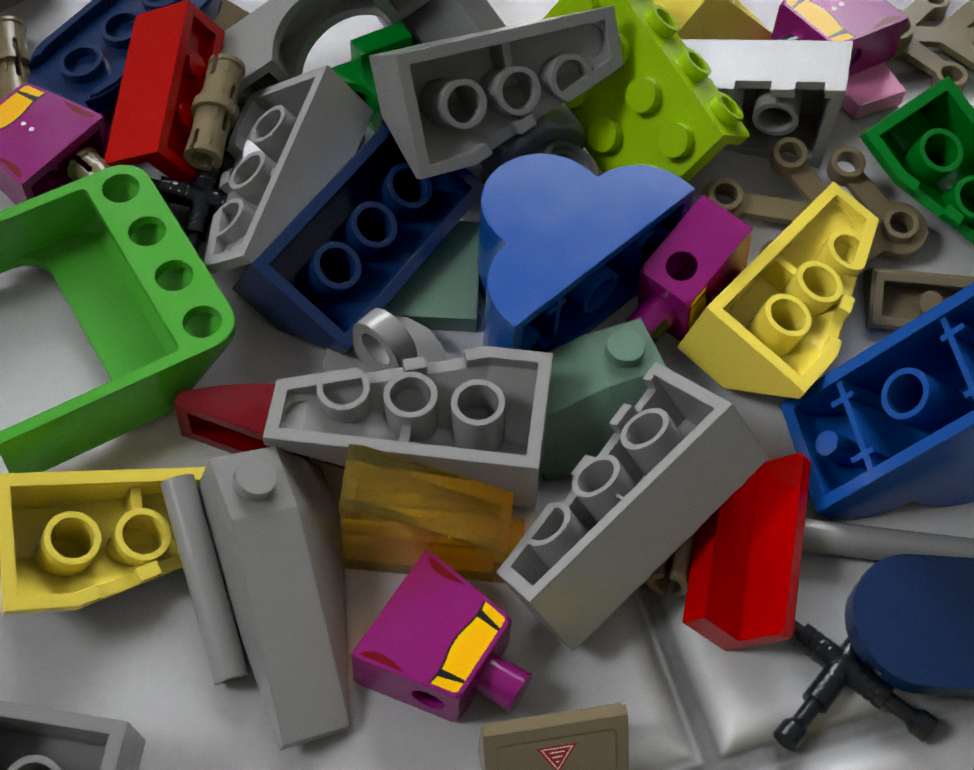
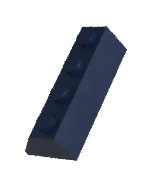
M384 123L250 265L232 289L276 329L344 354L353 345V326L372 309L385 308L482 195L484 184L467 168L425 179H416L386 123Z

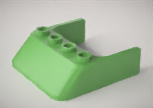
M133 165L108 167L0 211V274L21 266H37L46 270L54 278L111 380L0 431V455L9 473L44 472L168 414L175 409L173 402L178 393L192 390L234 338L236 321L231 306L150 176L142 169Z

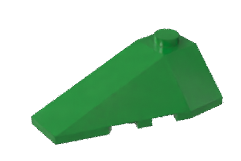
M948 75L863 132L859 137L895 185L974 244V108Z

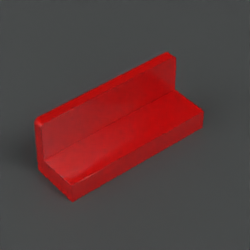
M190 0L141 13L135 18L104 162L110 167L148 162L171 179L183 182H191L196 179L198 169L189 165L183 156L193 126L194 118L191 116V106L195 96L200 94L203 89L210 57L215 55L218 58V54L221 53L225 31Z
M802 453L765 462L695 532L682 623L724 651L789 640L794 634L811 461Z

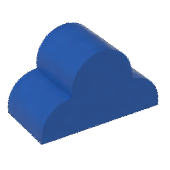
M553 154L524 155L499 166L487 179L481 195L477 264L479 291L486 301L483 346L549 352L591 332L638 295L639 272L642 266L690 210L695 188L667 170L645 165L618 167L597 177L578 162Z
M974 282L816 380L800 399L787 398L780 403L796 453H802L811 461L808 489L817 514L834 519H858L882 514L912 501L935 507L956 506L974 502Z

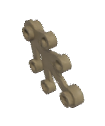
M915 0L906 9H898L908 19L893 58L903 57L933 77L930 83L931 87L949 75L962 92L968 80L967 70L958 63L944 61L926 47L940 48L974 71V28H971L974 26V0H969L938 27L919 25L924 20H941L945 16L951 0Z
M785 137L774 145L770 156V166L776 174L786 177L807 202L747 193L741 185L729 178H721L709 182L702 190L701 196H706L740 220L742 217L790 225L827 186L806 163L808 157L806 145L797 138ZM850 146L840 147L835 150L827 166L829 179L839 186H845L859 203L879 218L866 265L881 255L890 259H900L918 252L928 235L927 222L921 212L904 202H890L863 172L866 160L861 151ZM780 153H792L798 161L786 162L780 157ZM840 161L848 162L853 165L855 171L846 172L837 163ZM715 195H726L733 199L734 202L722 204L716 200ZM890 222L900 224L908 232L899 233L891 227ZM774 240L766 242L762 246L759 254L764 249H766Z

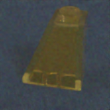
M348 445L339 504L345 569L408 574L425 549L437 555L465 580L505 583L496 572L524 536L525 519L512 518L513 492L367 446Z

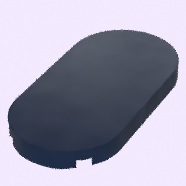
M92 0L35 49L28 64L32 70L30 77L27 76L28 84H33L97 113L113 108L117 103L136 16L185 0ZM190 0L212 21L217 17L222 5V0Z
M899 554L886 557L872 565L854 586L845 605L846 632L853 650L865 664L869 661L874 669L882 673L879 676L880 679L901 691L915 694L974 697V558Z

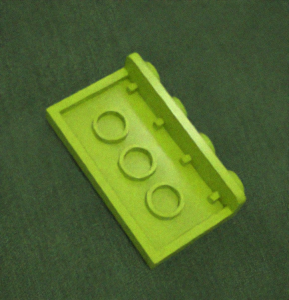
M559 0L543 19L614 5L624 65L572 101L565 102L585 129L584 147L595 160L602 173L623 166L645 165L667 170L688 183L727 144L741 145L750 136L748 130L741 122L744 118L741 108L731 97L719 92L708 77L711 73L708 63L696 51L686 47L676 33L679 30L677 21L666 9L655 4L653 0Z

